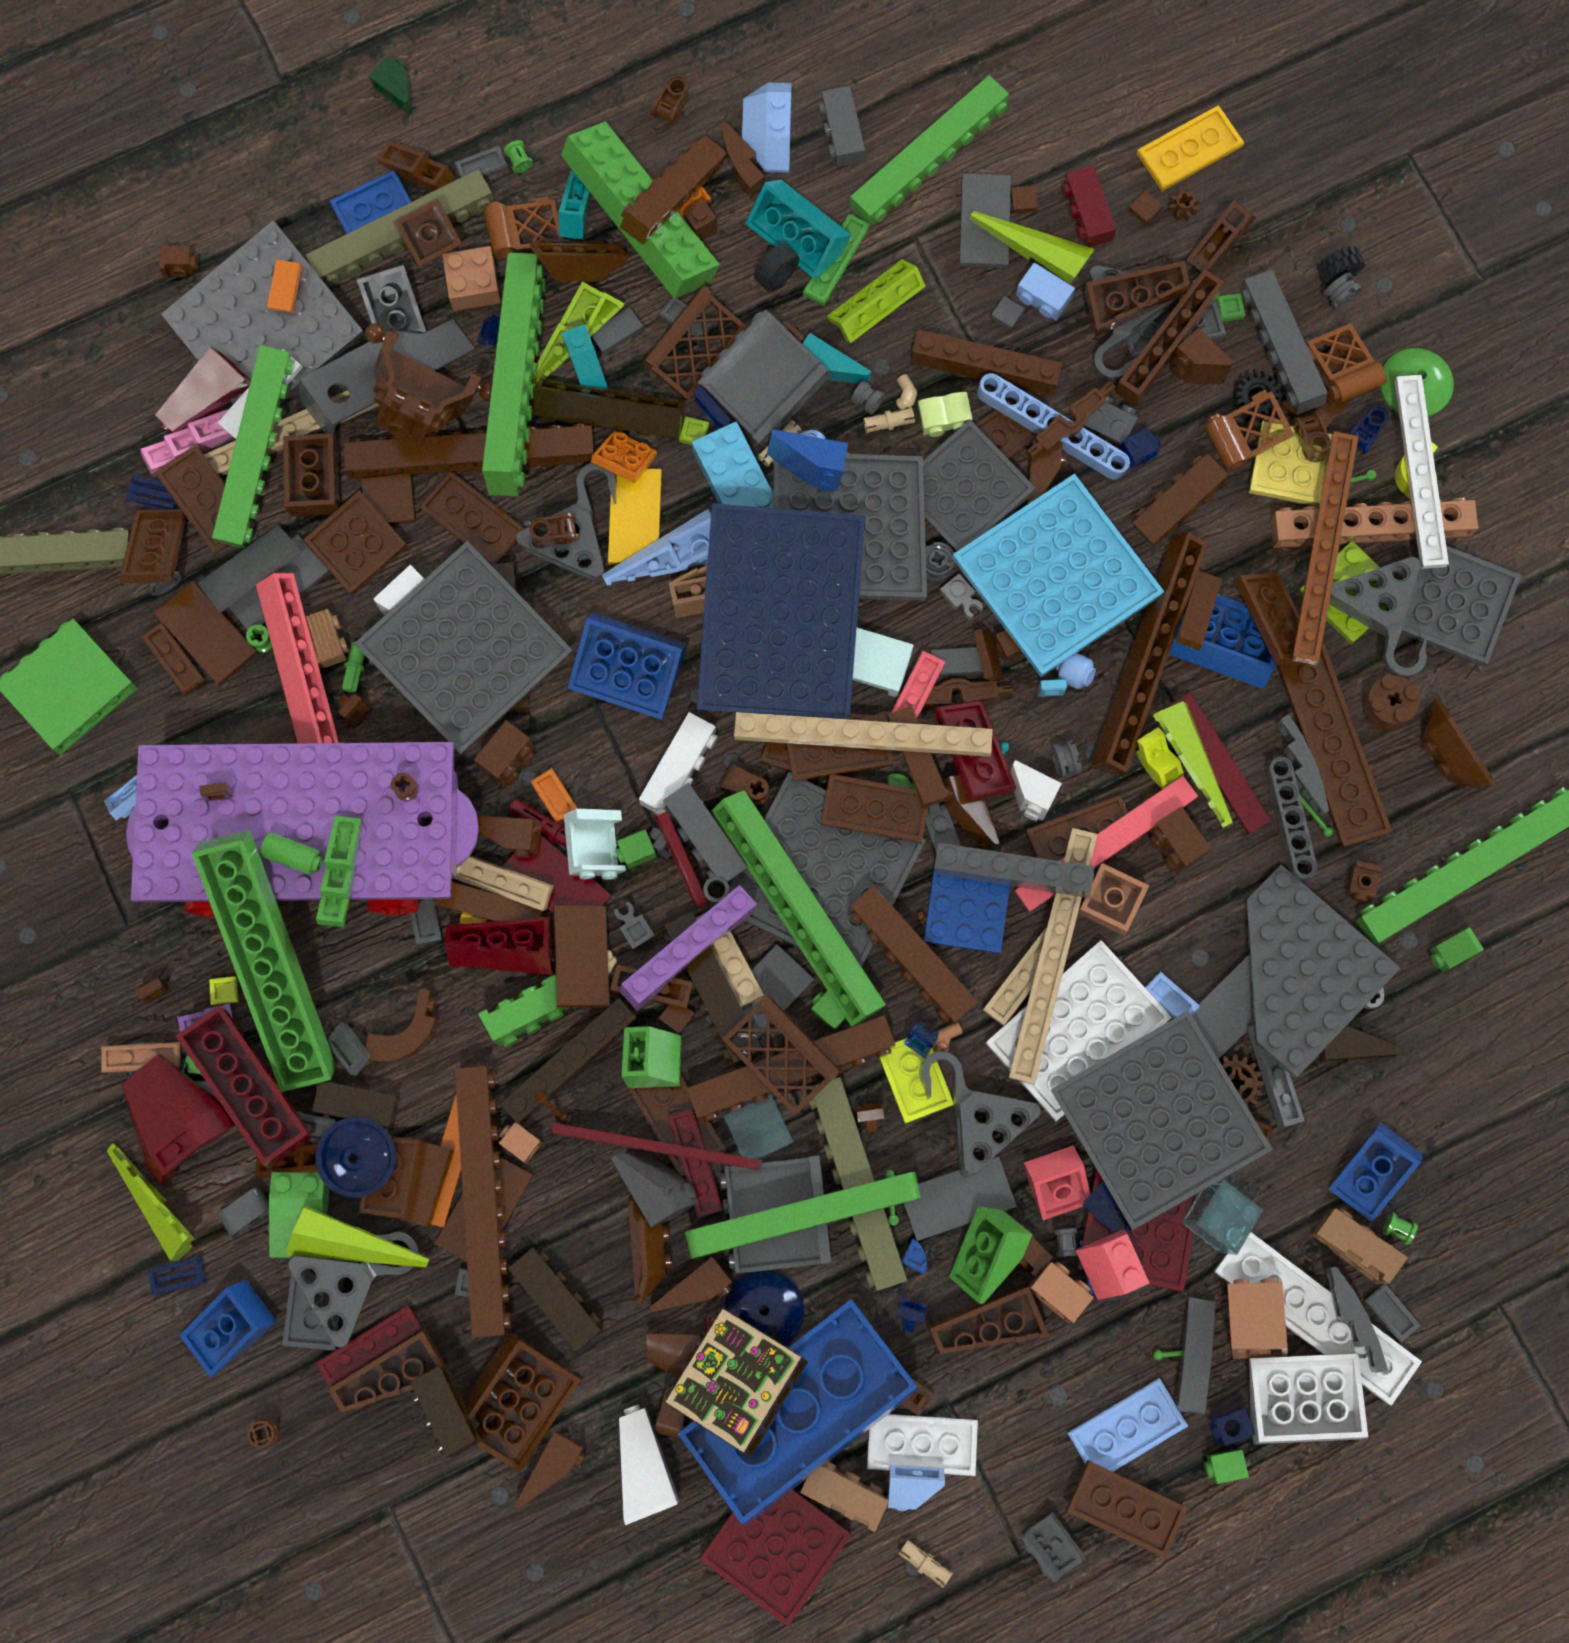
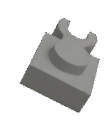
M960 574L940 588V593L955 610L960 606L964 608V615L967 619H973L974 615L969 610L971 607H976L980 612L983 611L982 603L971 598L975 595V591Z

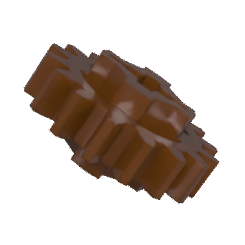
M1233 1055L1231 1061L1226 1056L1221 1058L1222 1067L1224 1069L1229 1067L1228 1076L1230 1080L1235 1078V1082H1240V1086L1236 1090L1241 1098L1244 1090L1251 1089L1249 1095L1243 1099L1247 1108V1103L1255 1105L1257 1101L1254 1096L1260 1097L1263 1094L1258 1090V1087L1264 1085V1082L1258 1081L1257 1078L1262 1075V1072H1255L1253 1070L1256 1067V1063L1248 1065L1247 1057H1243L1238 1061L1237 1055ZM1242 1069L1249 1075L1250 1078H1247L1242 1073Z

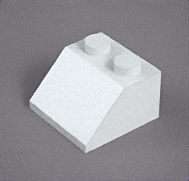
M1015 760L1010 773L1017 788L1014 794L1019 809L1024 811L1023 814L1027 818L1034 821L1038 819L1043 821L1062 783Z

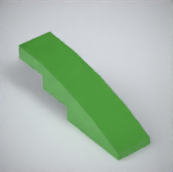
M335 816L324 860L325 871L320 888L321 900L316 917L317 924L344 927L359 848L362 824L360 818Z

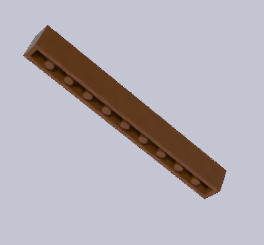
M575 424L573 427L553 425L548 427V429L527 427L530 430L529 443H525L524 450H527V464L522 465V467L592 463V455L595 453L592 426H587L586 424ZM479 430L474 432V434L453 432L447 436L430 434L424 437L421 446L402 438L397 440L380 437L375 441L354 439L351 442L344 443L345 472L349 479H361L404 473L421 475L448 473L450 470L452 472L479 471L483 468L487 431Z
M1189 532L1171 538L1156 580L1164 590V593L1146 608L1091 765L1111 775L1127 773L1138 743L1137 740H1139L1208 545L1207 542Z
M487 1066L455 1069L472 1338L508 1335L507 1329H511L510 1312L506 1313L505 1302H509L510 1293L509 1286H504V1275L508 1274L507 1259L502 1258V1248L506 1247L505 1231L500 1229V1221L504 1220L503 1204L499 1205L498 1194H502V1180L497 1178L496 1167L501 1166L500 1152L495 1151V1141L499 1140L498 1125L493 1123V1114H497L496 1098H492L491 1088H495V1074L490 1072V1068Z

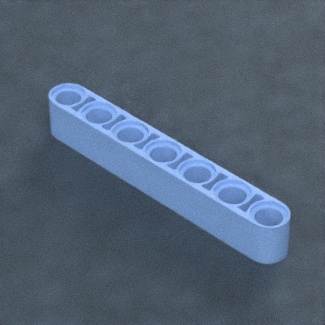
M987 374L980 381L977 389L979 399L1038 435L1057 416H1062L1069 423H1074L998 375ZM984 385H992L995 388V391H986ZM1011 397L1015 399L1016 404H1008L1005 398ZM1027 410H1033V411H1035L1036 414H1037V417H1036V418H1031V417H1029V416L1027 415L1026 411H1027ZM1085 428L1074 435L1079 439L1078 444L1070 442L1069 438H1063L1058 442L1063 443V451L1112 480L1121 478L1130 464L1129 458L1124 452ZM1090 449H1097L1101 456H1093L1090 453ZM1116 461L1120 463L1122 469H1114L1111 462Z

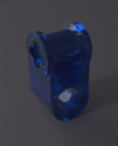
M1376 405L1371 407L1349 433L1350 435L1358 436L1357 447L1362 450L1361 453L1363 455L1374 444L1389 420V412L1383 406ZM1370 417L1379 418L1381 423H1374Z

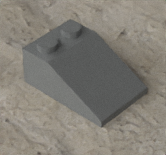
M404 264L357 278V283L372 324H380L384 328L385 333L390 331L391 328L402 332L426 333Z
M635 1148L611 1157L650 1227L678 1217L699 1202L694 1188L684 1177L647 1151Z

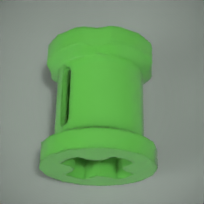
M521 140L509 143L503 150L504 154L510 158L513 164V171L518 174L527 171L533 165L532 159L524 151L525 146Z
M253 625L248 629L246 638L255 651L266 653L272 649L269 632L264 626ZM259 636H262L263 640L261 642L258 641Z
M1392 1212L1385 1222L1382 1233L1386 1236L1389 1234L1403 1240L1405 1245H1409L1415 1237L1418 1224L1406 1222L1398 1218L1396 1213Z

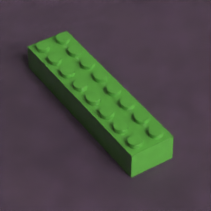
M606 121L569 135L561 156L674 299L711 283L720 264L678 212L644 245L620 228L623 220L621 214L628 204L633 205L637 196L642 191L647 192L653 180Z

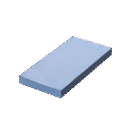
M1158 1378L1067 1432L1085 1464L1087 1460H1090L1111 1471H1115L1185 1429L1188 1425L1180 1411H1177V1406L1161 1379Z

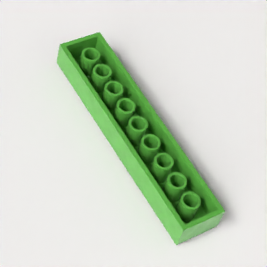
M508 253L482 468L489 495L519 496L520 487H524L525 483L522 465L527 464V450H524L525 443H529L530 438L527 421L532 419V406H529L530 399H534L535 388L534 384H532V378H536L537 363H534V357L539 356V341L536 340L537 335H541L542 322L539 320V314L544 312V299H541V295L546 293V278H543L544 267L543 264H539L536 254Z
M250 829L199 842L191 854L278 1086L284 1092L331 1080L337 1066Z

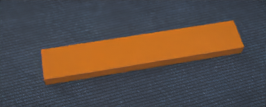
M457 1095L455 1096L441 1147L454 1150L431 1222L432 1225L443 1228L447 1222L461 1175Z

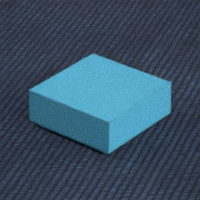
M1066 679L1043 680L1038 687L1039 696H1063L1067 689Z

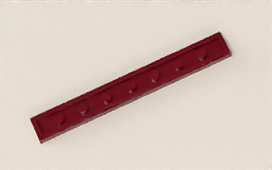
M553 1123L551 1131L553 1134L753 1170H759L762 1166V1160L558 1123Z

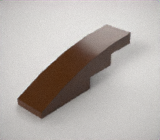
M453 882L451 884V899H435L434 903L435 906L458 911L464 915L484 919L488 922L542 918L544 913L542 910L509 898Z

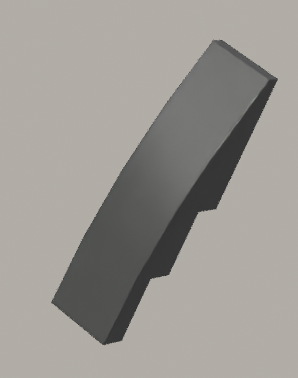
M1288 714L1276 724L1277 729L1289 744L1282 752L1291 761L1296 770L1294 773L1299 792L1321 818L1329 811L1324 784L1315 759L1303 735Z
M1337 1267L1325 1268L1337 1322H1349L1354 1347L1366 1348L1371 1372L1388 1371L1379 1339L1356 1293Z
M1191 1297L1187 1300L1186 1327L1183 1332V1350L1179 1370L1177 1411L1205 1414L1212 1358L1216 1301Z

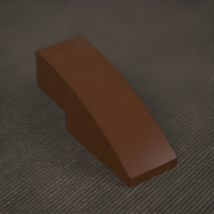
M723 121L721 123L724 150L727 152L728 164L741 188L752 199L762 190L765 176L756 167L757 157L753 149L726 121Z
M390 140L376 159L389 170H395L399 176L430 192L451 183L455 178L447 165L430 160L423 152Z

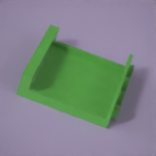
M74 619L63 623L58 628V632L51 638L43 640L37 650L31 655L24 656L17 667L0 677V691L60 756L138 689Z

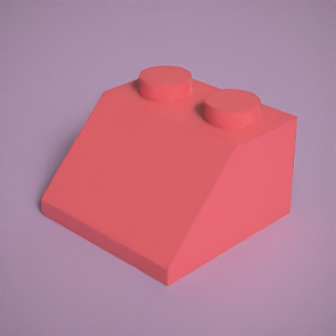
M1074 1146L1024 1162L1028 1182L1042 1220L1089 1205L1091 1195L1085 1168Z
M1125 1229L1076 1250L1098 1300L1124 1295L1150 1284Z

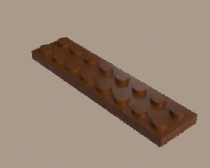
M1322 643L1317 665L1302 662L1277 665L1299 730L1315 759L1324 784L1329 814L1341 848L1391 834L1392 829L1325 643Z

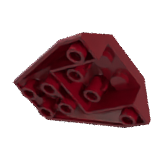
M161 1054L156 1055L121 1084L145 1165L159 1186L179 1172L178 1166L203 1145L218 1140L235 1126L217 1099Z

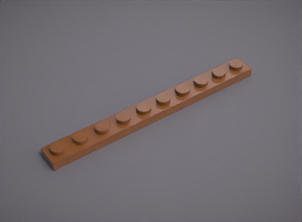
M1334 431L1331 437V446L1328 453L1291 660L1312 665H1317L1319 662L1358 436Z

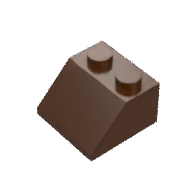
M1198 328L1177 347L1170 367L1173 374L1177 378L1183 379L1186 383L1222 385L1234 361Z

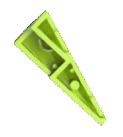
M973 211L969 217L971 221L1027 260L1032 257L1069 284L1073 282L1095 250L1082 244L977 211Z
M582 281L537 362L536 378H532L534 388L540 378L546 379L569 358L562 340V332L585 324L591 337L623 308L624 303Z
M1182 701L1155 713L1153 717L1156 722L1159 721L1166 733V738L1173 745L1178 757L1198 789L1202 790L1208 805L1213 809L1222 827L1225 828L1232 824V818L1187 703Z
M113 1143L107 1150L110 1158L170 1261H179L193 1248L190 1242L195 1238L164 1205L167 1200L124 1152Z
M307 1206L302 1209L286 1251L288 1256L427 1267L430 1261L428 1257Z

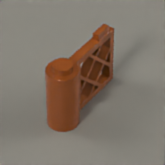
M549 196L534 198L535 202L506 206L500 202L489 203L483 213L493 256L496 259H507L508 253L533 251L530 243L520 244L519 237L524 231L534 237L533 241L546 239L542 235L547 228L556 232L558 239H564L559 237V217L554 199L549 200ZM551 208L552 215L548 220L537 215L540 209ZM524 212L529 215V218L522 224L515 219L514 213ZM533 219L544 225L539 233L528 228Z
M1351 323L1307 341L1306 346L1313 361H1316L1330 384L1328 393L1332 400L1342 403L1385 385L1386 374L1382 365L1378 361H1374ZM1348 333L1353 340L1352 344L1348 345L1337 342L1338 337ZM1320 344L1331 346L1329 355L1319 352L1315 346ZM1334 348L1349 351L1346 360L1332 356ZM1351 352L1362 355L1365 361L1360 363L1349 361ZM1329 362L1343 365V369L1332 374L1328 364Z
M1263 390L1252 396L1253 401L1228 415L1221 416L1216 414L1207 420L1208 424L1205 426V430L1226 471L1242 466L1255 456L1295 436L1272 391L1267 393L1266 390ZM1268 400H1271L1274 406L1271 417L1258 414L1260 405ZM1276 412L1280 420L1275 418ZM1242 414L1252 416L1248 429L1239 427L1234 418ZM1256 417L1269 421L1265 434L1252 430ZM1273 422L1284 425L1287 433L1280 437L1269 435ZM1241 431L1247 433L1245 439H1244V437H1243ZM1250 434L1263 437L1261 447L1250 451L1247 445Z

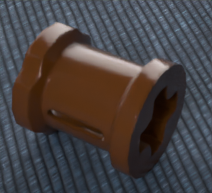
M398 773L392 778L390 783L391 789L400 800L411 801L418 795V785L408 773ZM405 782H407L410 787H405V791L402 792L400 787H404Z

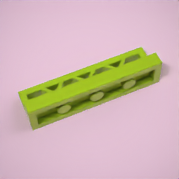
M901 259L827 315L831 323L840 328L845 340L852 343L926 285L917 266Z

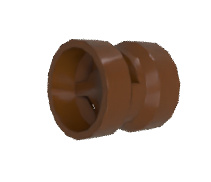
M269 1419L256 1421L249 1427L247 1433L248 1440L256 1448L272 1446L279 1439L280 1428L277 1423Z

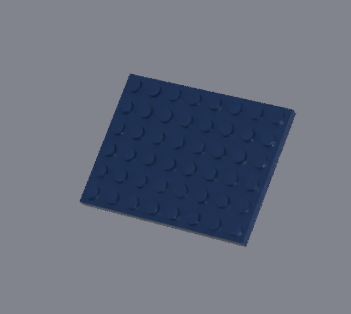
M711 504L697 696L698 710L850 720L865 516Z

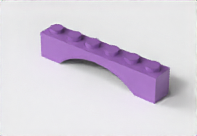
M740 885L624 981L620 988L621 994L638 1011L692 960L753 914L757 905L756 902Z

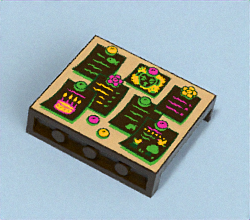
M722 1307L721 1311L715 1313L709 1324L710 1329L706 1335L701 1336L697 1341L696 1351L692 1358L683 1364L678 1381L673 1383L667 1390V1399L664 1403L751 1458L807 1366L808 1361Z

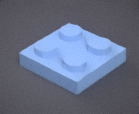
M137 775L104 800L109 813L116 821L120 817L126 818L129 816L136 804Z

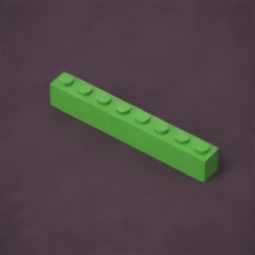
M988 75L850 196V208L863 221L869 223L870 226L875 222L879 223L887 215L888 210L893 206H899L910 191H916L927 176H933L944 161H950L962 145L964 147L967 146L979 130L981 132L984 131L996 115L1001 116L1007 110L1009 93Z
M263 345L259 346L212 536L215 542L244 549L246 543L251 542L253 529L250 528L252 519L257 518L259 505L256 504L258 495L263 494L265 486L262 476L263 472L269 469L271 457L268 456L270 447H274L277 433L273 431L275 423H280L283 412V409L279 408L281 399H286L289 385L285 384L287 375H292L294 361L291 360L290 352Z

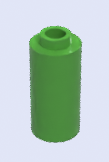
M272 832L266 835L260 850L261 857L308 875L319 872L324 860L321 857L320 850Z

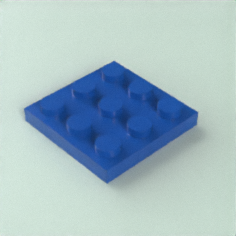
M934 869L924 942L927 944L1000 954L1010 886L936 875Z

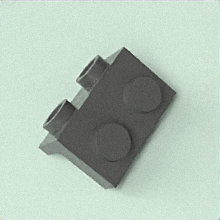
M1107 395L1105 403L1089 416L1085 425L1125 444L1140 415L1135 413L1137 409L1126 403H1123L1121 406L1113 402L1115 398Z
M1051 1512L1030 1526L1021 1536L1025 1549L1034 1555L1040 1564L1042 1573L1050 1578L1053 1583L1057 1582L1063 1574L1083 1562L1086 1558L1054 1512Z

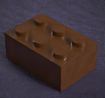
M334 434L283 436L285 509L291 517L332 515L340 508L339 444Z

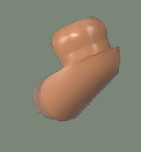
M958 1022L936 1031L932 1043L934 1053H948L950 1040L963 1034Z

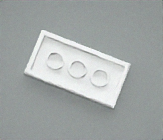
M888 1414L869 1429L867 1469L890 1470V1465L944 1468V1474L975 1476L978 1420Z

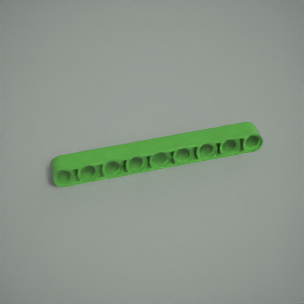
M910 1172L685 1232L691 1259L914 1201L922 1197L915 1172Z

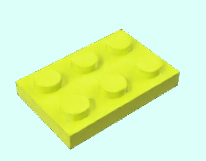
M926 1031L895 1042V1047L891 1049L892 1054L879 1058L905 1124L953 1106L952 1097L938 1062L933 1063L930 1067L931 1097L928 1100L926 1098L924 1086L920 1081L919 1070L924 1060L934 1053Z

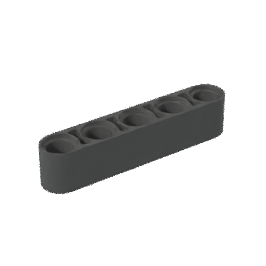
M1277 757L1266 768L1265 777L1287 869L1295 878L1303 883L1316 873V859L1293 765L1289 759ZM1280 766L1283 768L1284 775H1277L1273 767ZM1279 791H1287L1290 794V800L1282 799ZM1285 815L1294 816L1296 825L1287 823ZM1292 839H1297L1301 842V850H1297L1292 846ZM1298 864H1304L1307 867V875H1303L1298 871Z

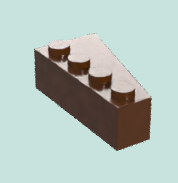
M1185 261L1086 282L1085 295L1095 338L1186 294L1190 283Z

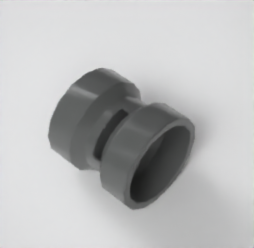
M862 381L854 391L851 402L864 406L865 411L872 415L882 403L885 394L879 390H873L869 383Z

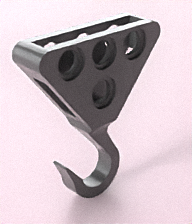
M1097 265L1090 270L1089 282L1113 277L1109 276V274L1117 276L1129 272ZM1180 297L1112 329L1113 335L1095 353L1094 367L1097 374L1106 381H1120L1136 358L1126 363L1119 370H1110L1104 366L1102 362L1103 357L1136 335L1140 329L1143 330L1152 321H1156L1177 306Z
M591 463L584 466L577 475V503L552 515L574 513L576 515V520L574 521L575 528L580 529L578 533L579 540L570 544H557L538 549L534 547L535 544L531 539L529 527L520 531L516 539L522 551L590 581L602 583L604 581L602 574L605 573L592 521L593 513L585 490V482L593 474L604 475L608 479V486L614 504H616L617 481L614 473ZM540 528L535 532V535L542 537L548 531ZM560 550L569 551L565 558H558L557 553ZM588 559L592 561L591 565L587 568L579 567L582 560Z
M1410 557L1334 583L1329 601L1331 606L1377 633L1382 634L1386 639L1383 663L1386 670L1392 675H1400L1407 679L1417 675L1423 669L1427 660V638L1421 642L1413 667L1403 668L1394 660V650L1404 626V618L1421 566L1420 561L1415 557ZM1392 572L1399 573L1402 580L1395 579ZM1369 580L1376 581L1379 588L1371 587ZM1345 588L1352 589L1356 596H1349ZM1378 603L1386 604L1388 611L1381 610Z
M935 1052L922 1063L919 1070L920 1081L924 1086L928 1100L931 1097V1077L929 1073L931 1065L935 1062H943L951 1068L953 1074V1106L955 1108L959 1172L964 1177H971L1038 1118L1041 1110L1036 1103L968 1089L965 1085L962 1065L959 1060L950 1053ZM975 1111L984 1114L985 1123L976 1121L974 1117ZM1012 1114H1016L1021 1118V1126H1015L1012 1123ZM993 1131L1001 1133L1003 1137L1001 1144L993 1140ZM974 1148L983 1151V1161H979L974 1157Z
M393 1232L387 1235H377L389 1241H402L409 1250L418 1253L416 1242L405 1233ZM299 1256L291 1258L288 1262L291 1274L331 1342L337 1347H344L348 1344L372 1280L378 1275H402L414 1267L403 1265L391 1267L367 1262L357 1264ZM307 1268L312 1269L316 1275L315 1281L309 1285L302 1283L300 1280L301 1272ZM343 1277L349 1278L353 1284L351 1291L348 1293H341L337 1287L338 1281ZM318 1292H325L329 1296V1303L323 1308H319L314 1304V1296ZM333 1315H339L343 1321L342 1327L337 1331L330 1330L327 1325L328 1319Z

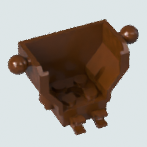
M373 323L367 326L365 330L367 340L374 344L383 343L373 368L376 385L373 389L376 394L374 401L378 404V409L380 410L375 424L394 435L393 438L397 440L398 438L406 439L421 446L426 434L430 435L433 432H438L440 427H446L450 420L464 415L475 390L479 392L483 400H491L493 382H480L483 374L473 372L465 387L393 350L392 348L399 336L393 328L386 334L380 324Z

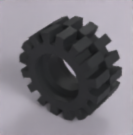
M1349 246L1348 248L1343 247L1340 251H1334L1332 255H1327V258H1323L1316 268L1324 285L1329 287L1335 280L1346 273L1351 272L1353 276H1357L1358 272L1363 271L1366 265L1358 247Z
M1257 373L1255 377L1251 374L1239 384L1233 398L1235 399L1234 407L1238 406L1237 409L1249 404L1248 394L1253 390H1266L1267 393L1272 391L1279 404L1281 393L1278 392L1280 387L1279 385L1274 386L1276 383L1274 379L1268 381L1269 376L1266 374L1264 378H1261V373ZM1271 400L1260 405L1258 414L1269 417L1272 415L1274 406ZM1247 414L1242 415L1243 419H1246L1247 416L1250 417L1249 421L1251 422L1252 416ZM1256 417L1258 422L1263 421V419Z

